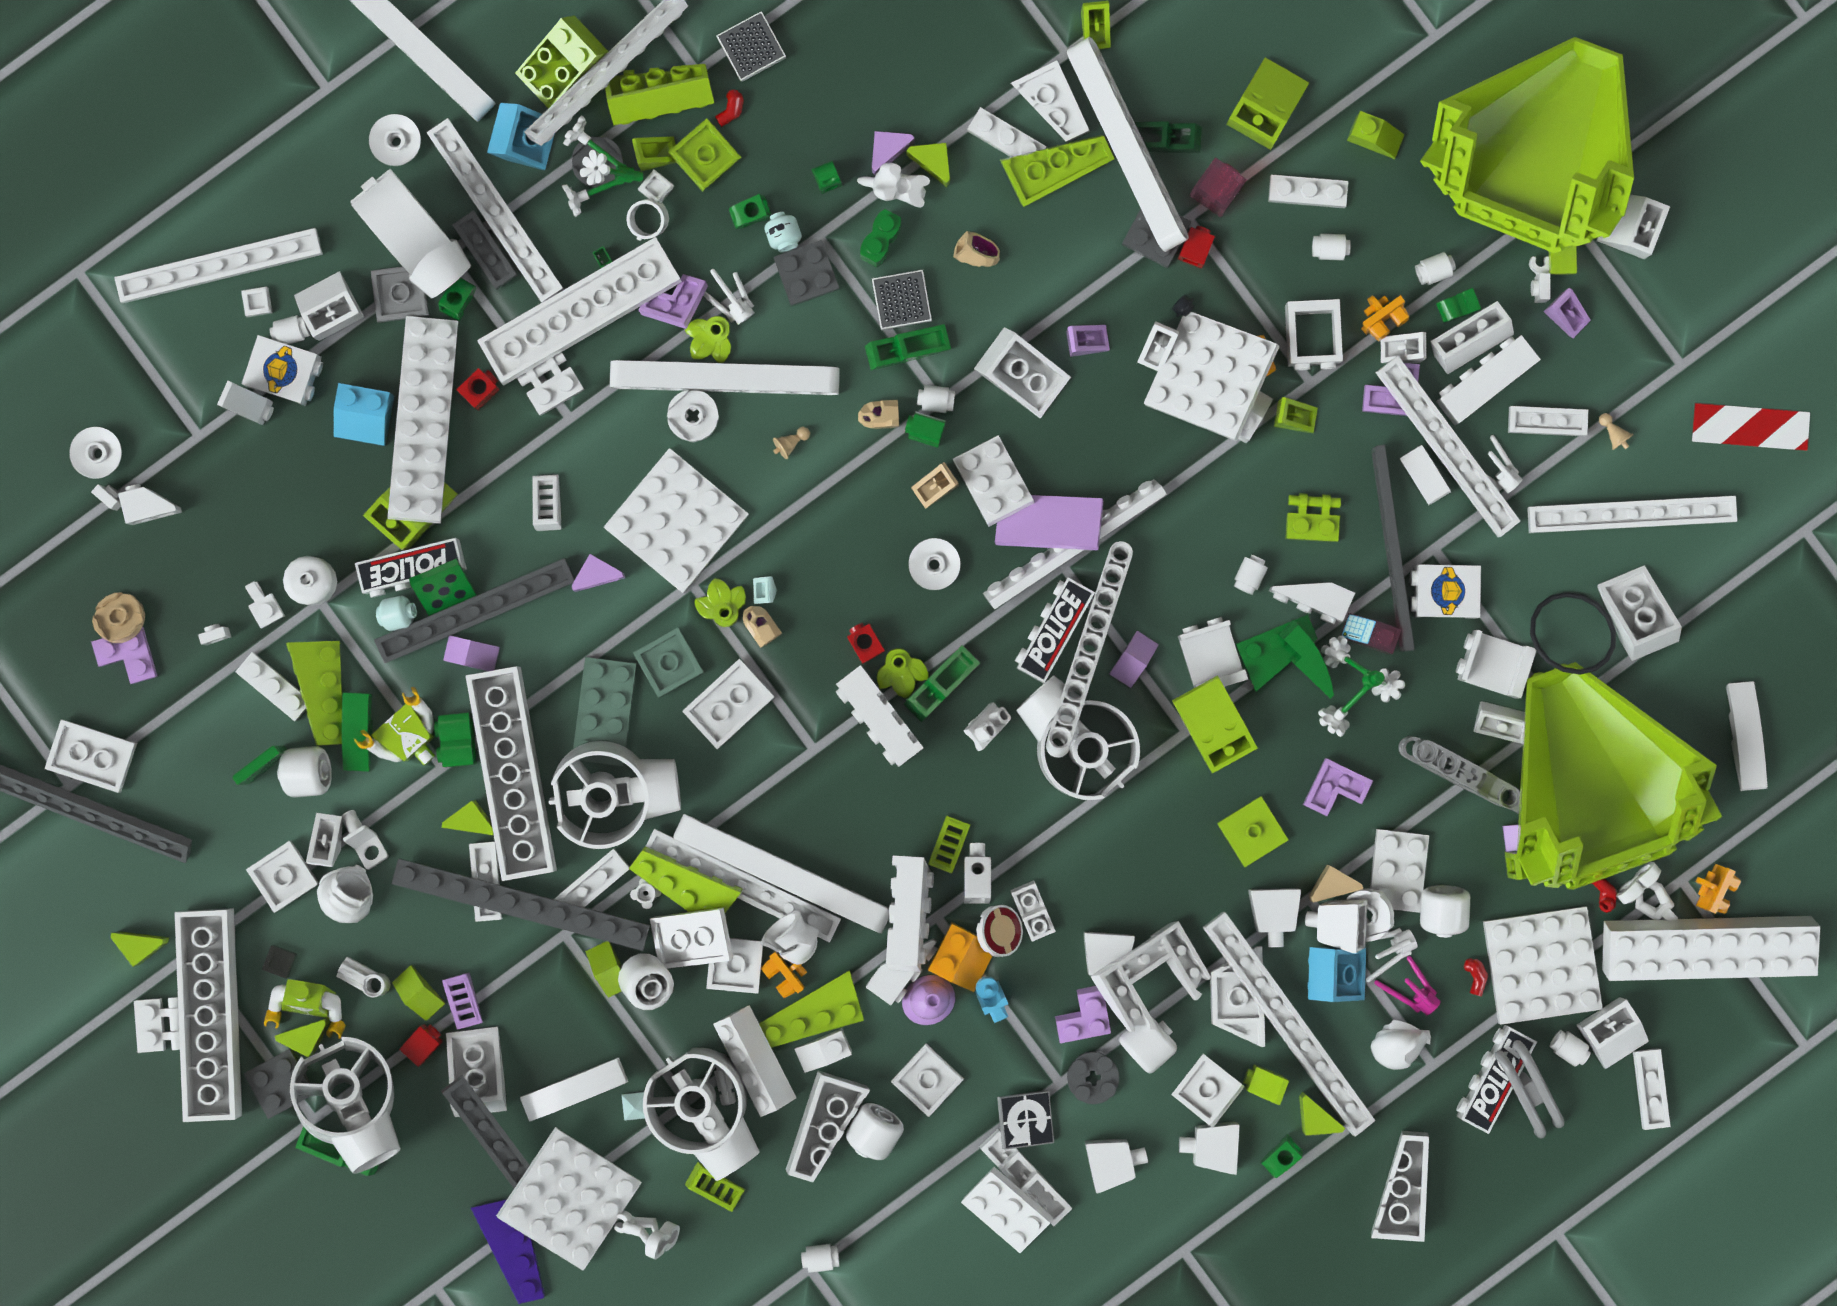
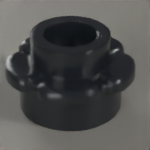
M1184 294L1171 308L1176 313L1175 316L1179 317L1182 315L1186 317L1195 307L1192 304L1194 298H1189Z

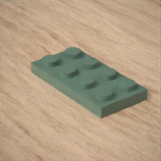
M585 657L573 749L594 741H608L624 747L627 746L637 670L636 663ZM592 755L579 759L586 762L624 766V762L605 755Z

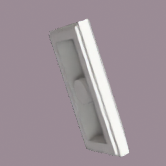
M1480 702L1473 732L1523 744L1525 712L1487 702Z

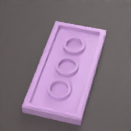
M1031 495L1034 504L997 522L996 545L1098 550L1104 501L1102 498Z

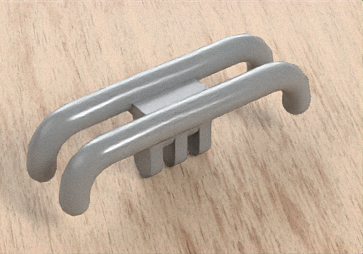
M1516 1040L1513 1042V1048L1522 1059L1530 1077L1525 1072H1521L1520 1076H1518L1514 1066L1503 1051L1495 1052V1058L1503 1068L1534 1128V1134L1542 1139L1546 1136V1129L1535 1109L1536 1106L1544 1102L1552 1117V1124L1556 1128H1562L1565 1121L1530 1052L1521 1041Z

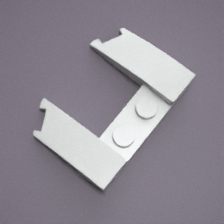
M1179 921L1167 924L1152 934L1150 939L1091 976L1108 1005L1129 1032H1134V1026L1146 1025L1148 1030L1157 1028L1132 984L1165 961L1193 1000H1198L1202 995L1196 990L1201 978L1206 980L1211 978Z

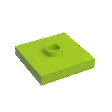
M708 118L668 152L702 192L741 158Z
M1259 796L1217 823L1244 867L1288 841L1287 836L1262 796Z

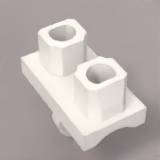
M994 702L990 703L975 719L970 721L964 732L974 741L978 751L983 750L1008 724L1011 716L1004 707L998 708Z

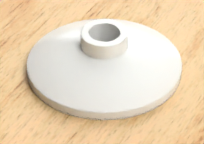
M391 114L380 118L373 125L369 134V145L373 155L386 165H404L410 162L420 149V132L415 123L403 115ZM400 138V145L393 146V139Z
M90 427L82 430L75 436L70 446V460L73 467L80 474L88 478L99 479L110 475L117 469L122 458V448L118 438L111 431L101 427ZM97 449L102 450L100 458H96L94 455Z
M937 538L924 540L911 552L909 558L910 574L914 581L925 589L940 590L946 588L955 581L959 574L960 558L958 552L945 540ZM932 560H937L939 568L933 570L930 568L929 563Z

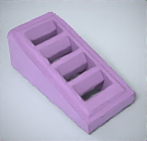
M470 972L442 980L457 1030L483 1023ZM464 983L465 988L453 991V985ZM463 993L468 994L467 998L460 999L457 1001L455 999L456 995ZM471 1003L470 1008L458 1010V1005ZM474 1013L475 1017L461 1021V1015Z

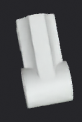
M346 957L342 962L336 976L362 990L369 997L383 996L389 991L391 986L390 980L385 974L378 973L350 957ZM374 978L381 982L379 992H375L371 987V982Z

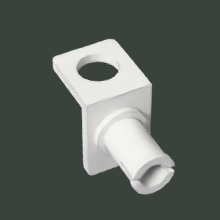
M347 811L342 817L349 835L344 837L343 840L356 850L364 867L370 870L386 860L389 855L376 832L366 825H362L356 815V811ZM371 846H376L379 850L378 856L373 860H368L365 855L366 850Z

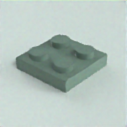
M679 627L633 652L658 698L704 673Z

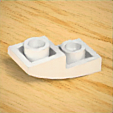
M1422 445L1400 458L1428 505L1451 493Z
M1035 881L1010 890L1031 941L1056 932Z

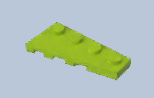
M1099 135L1001 159L1000 161L1021 205L1025 207L1115 158L1105 137Z
M340 641L287 642L286 645L288 652H290L293 669L298 679L301 696L306 706L307 716L316 745L342 744Z
M646 846L629 867L631 871L688 912L724 908L726 913L743 890V888L736 885L732 887L723 883V880L718 877L712 876L711 878L698 872L699 869L690 865L688 867L676 862V859Z
M850 970L760 1022L759 1025L770 1047L864 1021Z

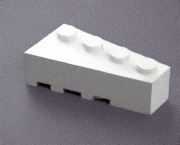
M861 665L836 684L839 688L835 691L844 704L848 701L854 707L851 713L859 724L865 722L870 728L867 734L875 745L879 742L886 750L882 754L891 765L896 763L899 767L923 749V746Z
M893 856L892 865H895L897 868V877L891 878L892 897L895 898V902H891L889 906L890 923H893V928L888 929L886 965L890 970L921 972V964L926 963V949L923 948V941L928 939L929 923H925L926 913L931 912V898H928L929 888H933L934 873L930 872L931 870L924 857Z
M817 1071L786 1167L788 1175L814 1182L829 1158L832 1149L842 1137L845 1128L858 1111V1107L868 1095L870 1089L866 1085Z
M1401 1132L1371 1231V1238L1424 1242L1429 1149L1428 1133Z

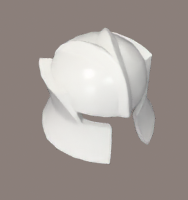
M794 911L780 918L765 932L761 945L779 952L783 959L793 964H803L815 953L819 929L806 924L800 911Z

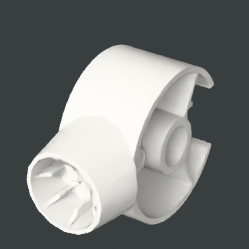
M391 169L386 171L377 180L372 176L360 186L363 191L350 201L352 207L409 273V280L430 298H434L445 291L470 268L471 264L457 240L447 237Z
M1054 675L1026 699L1016 711L1038 741V761L1046 779L1060 792L1071 797L1083 800L1103 799L1116 785L1123 788L1124 785L1121 783V780L1134 768H1137L1140 757V744L1137 732L1128 717L1116 707L1100 701H1085L1084 705L1099 706L1113 713L1123 723L1129 739L1107 744L1101 735L1090 732L1079 720L1068 751L1069 757L1073 763L1079 766L1072 792L1062 787L1050 773L1045 759L1046 737L1052 726L1065 686ZM1074 691L1068 693L1071 698H1080ZM1069 715L1060 716L1064 722L1073 721V718ZM1058 738L1065 745L1064 740ZM1085 738H1092L1098 744V755L1091 762H1084L1078 755V745ZM1126 743L1131 744V756L1129 766L1100 793L1091 795L1078 794L1086 768H1095L1104 779L1116 769L1107 759L1108 747Z
M594 741L576 747L561 760L551 782L554 797L549 799V804L556 805L557 828L569 840L587 848L606 849L620 845L639 830L644 820L681 810L680 788L675 759H639L626 747L613 742ZM592 755L610 756L627 764L638 777L614 778L607 772L590 774L579 759ZM568 766L573 769L584 783L583 789L566 791L568 806L581 805L582 809L589 815L583 829L574 825L563 815L558 777ZM596 787L604 788L610 793L611 798L607 801L599 802L590 796L589 791ZM644 802L641 812L626 827L610 833L587 831L593 817L603 818L611 814L615 807Z
M341 1037V1042L327 1049H324L323 1045L320 1044L319 1053L303 1059V1057L299 1059L292 1073L290 1095L296 1114L305 1129L319 1140L333 1144L351 1172L356 1174L385 1162L396 1155L401 1148L390 1118L394 1102V1086L385 1059L370 1044L356 1038ZM344 1048L346 1051L362 1053L351 1071L340 1068L337 1060L334 1059L322 1065L326 1074L323 1084L301 1083L304 1074L308 1070L307 1066ZM371 1059L383 1069L388 1080L385 1102L379 1113L372 1120L362 1098L363 1094L358 1077ZM349 1083L354 1086V1091L348 1098L341 1100L331 1096L334 1087L338 1084ZM298 1095L325 1096L327 1104L333 1111L337 1112L347 1132H329L310 1123L299 1109Z
M696 1047L676 1060L669 1056L666 1059L668 1065L658 1072L656 1071L646 1085L643 1096L645 1120L650 1131L662 1144L677 1152L694 1154L714 1179L718 1181L736 1171L760 1153L743 1118L747 1106V1089L733 1062L720 1052ZM687 1058H699L712 1062L704 1080H691L686 1070L683 1069L672 1076L680 1090L677 1096L653 1097L657 1078ZM716 1065L722 1068L731 1078L738 1095V1114L731 1129L728 1128L724 1117L715 1105L716 1092L714 1087L708 1082ZM689 1091L700 1093L705 1099V1108L694 1109L690 1107L686 1101V1093ZM675 1106L677 1114L683 1120L693 1122L706 1141H688L672 1134L660 1121L655 1107Z

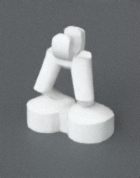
M1654 862L1644 865L1631 880L1617 890L1616 896L1623 904L1632 903L1636 900L1635 908L1653 920H1678V917L1671 911L1674 907L1673 901L1663 885L1656 882L1661 874V870ZM1646 888L1655 891L1660 902L1657 908L1643 901V893Z
M624 1210L622 1213L617 1214V1218L622 1219L624 1223L617 1222L614 1229L620 1233L639 1236L645 1243V1254L650 1258L658 1259L677 1242L680 1227L670 1221L665 1222L659 1229L656 1218L634 1217ZM645 1228H652L653 1232L650 1236Z

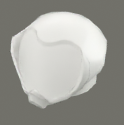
M359 865L348 866L333 870L322 877L317 889L320 907L328 917L339 923H358L369 914L373 892L366 869Z
M1392 1020L1390 1024L1385 1025L1376 1034L1375 1039L1371 1043V1052L1376 1061L1389 1069L1408 1068L1416 1060L1425 1044H1430V1031L1419 1030L1408 1023Z

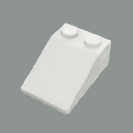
M1005 327L974 368L987 380L1039 418L1043 416L1071 378L1018 334Z
M1645 565L1598 584L1597 588L1612 619L1619 640L1632 661L1679 642L1682 626Z
M498 1027L446 1033L449 1084L463 1075L491 1113L507 1111ZM450 1104L454 1116H455V1117H460V1116L458 1115V1113L455 1111V1109L452 1107V1105Z

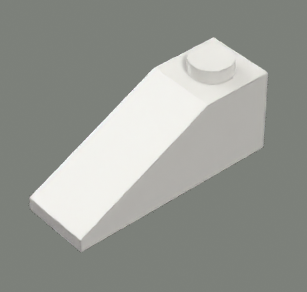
M227 381L217 404L261 425L271 418L274 409L272 407L273 401L230 381Z

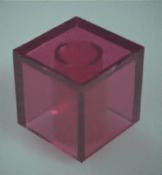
M1215 157L1189 196L1221 218L1247 179L1241 176L1235 168Z

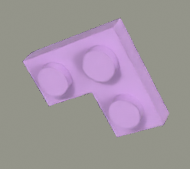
M683 274L681 277L682 282L677 285L672 295L662 293L641 305L639 312L643 316L686 329L708 285L704 280Z
M1404 363L1418 382L1420 364ZM1364 386L1362 412L1407 416L1387 387Z
M144 627L133 639L124 643H111L103 638L91 642L98 667L124 660L130 684L158 677Z
M1325 758L1303 805L1328 816L1338 793L1362 804L1373 781Z
M1097 986L1077 989L1080 1012L1055 1016L1060 1043L1111 1034L1106 1002Z

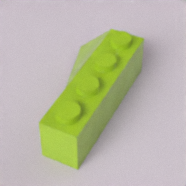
M706 64L673 66L670 71L649 68V72L635 74L634 70H624V75L614 76L605 88L613 125H626L641 119H653L659 115L675 114L683 110L703 108L709 104H714Z

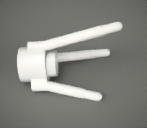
M711 269V274L732 302L728 306L731 311L726 309L706 291L703 296L725 314L731 323L736 321L740 325L755 312L752 310L754 305L748 298L738 273L734 272L733 277L743 300L741 298L736 299L716 270Z
M1491 435L1490 439L1506 466L1490 451L1488 455L1500 471L1495 476L1498 479L1497 481L1490 476L1488 478L1498 491L1504 489L1509 493L1523 479L1518 475L1519 471L1513 466L1496 437Z
M1398 928L1387 932L1386 935L1379 938L1394 937V939H1391L1392 947L1378 953L1375 956L1376 959H1380L1393 952H1396L1398 955L1368 976L1366 982L1372 981L1402 958L1411 955V950L1418 947L1415 937L1409 929L1402 932Z

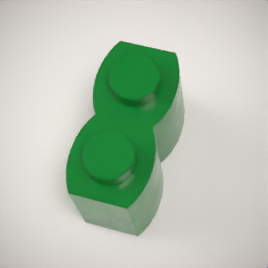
M886 209L876 216L872 232L865 237L860 248V256L863 261L876 268L884 262L888 255L889 245L896 240L900 233L901 217Z
M915 412L914 416L909 415L905 433L909 434L908 439L938 448L946 421Z
M472 713L438 716V721L434 722L435 736L440 737V747H437L436 750L438 763H442L444 768L477 765Z

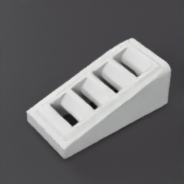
M559 475L533 476V526L536 531L561 530ZM553 485V489L539 490V486ZM540 496H553V499L540 500ZM553 506V510H540V507ZM542 517H553L552 519H541Z

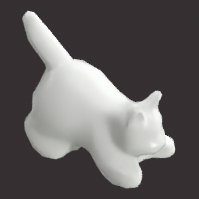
M884 163L880 166V170L875 177H859L857 182L863 186L873 188L874 194L879 199L885 201L898 199L921 208L925 203L923 200L926 194L924 186L928 185L930 180L924 175L901 173V167L895 163Z

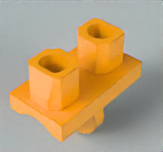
M1372 295L1367 299L1370 306L1364 310L1366 316H1370L1374 312L1375 314L1363 322L1361 329L1366 335L1370 333L1377 341H1381L1390 333V330L1384 324L1386 320L1391 318L1397 327L1402 326L1409 320V315L1404 308L1405 300L1400 295L1385 307H1382L1389 302L1387 297L1383 296L1377 300Z
M1715 864L1712 872L1708 871L1705 879L1697 877L1695 882L1702 886L1698 892L1700 897L1696 906L1715 914L1717 912L1727 913L1730 901L1724 899L1727 889L1735 892L1741 883V880L1734 875L1736 871Z
M773 952L761 970L769 979L781 971L786 979L776 986V989L783 998L795 992H801L805 986L793 971L796 970L801 977L807 971L801 964L796 965L790 962L791 965L788 966L778 952Z

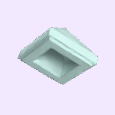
M773 577L754 578V604L772 603L777 592Z
M644 1092L622 1094L624 1121L645 1118L643 1112Z

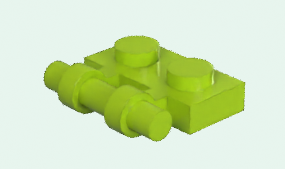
M1307 493L1288 496V505L1298 506L1297 513H1287L1286 539L1338 542L1340 516L1330 515V508H1340L1341 498H1334L1327 494H1322V497L1308 496ZM1307 506L1321 507V513L1306 514Z

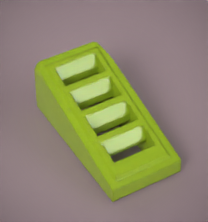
M946 816L928 865L952 874L970 824ZM948 825L963 830L962 834L947 830ZM945 835L958 839L959 842L954 844L943 838ZM941 844L955 849L954 854L941 850ZM937 854L952 859L951 863L948 864L936 859Z
M697 1162L685 1183L686 1187L733 1212L745 1189L724 1177L718 1181L715 1180L709 1191H706L707 1185L711 1178L714 1179V1177L703 1164ZM703 1173L706 1174V1175L704 1176L702 1182H701L700 1185L698 1186L697 1183H698L699 1179L701 1178L702 1174H703ZM720 1184H725L721 1192L719 1193L718 1197L715 1196V1193L719 1188ZM729 1189H734L728 1201L725 1202L724 1198Z

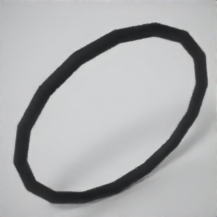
M1564 592L1550 595L1538 604L1531 617L1530 636L1536 651L1547 664L1562 672L1581 675L1597 671L1609 662L1616 648V630L1610 615L1598 602L1583 594ZM1565 597L1582 599L1596 607L1605 617L1611 631V644L1605 658L1595 666L1584 669L1567 668L1551 660L1540 648L1535 634L1536 619L1541 609L1552 600Z

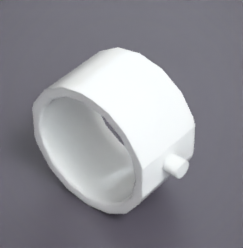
M658 197L638 201L631 206L627 214V225L630 231L638 236L637 240L639 241L660 235L665 231L669 222L668 210L663 203L659 202ZM645 203L657 208L661 216V225L657 232L653 234L644 233L635 222L636 210Z

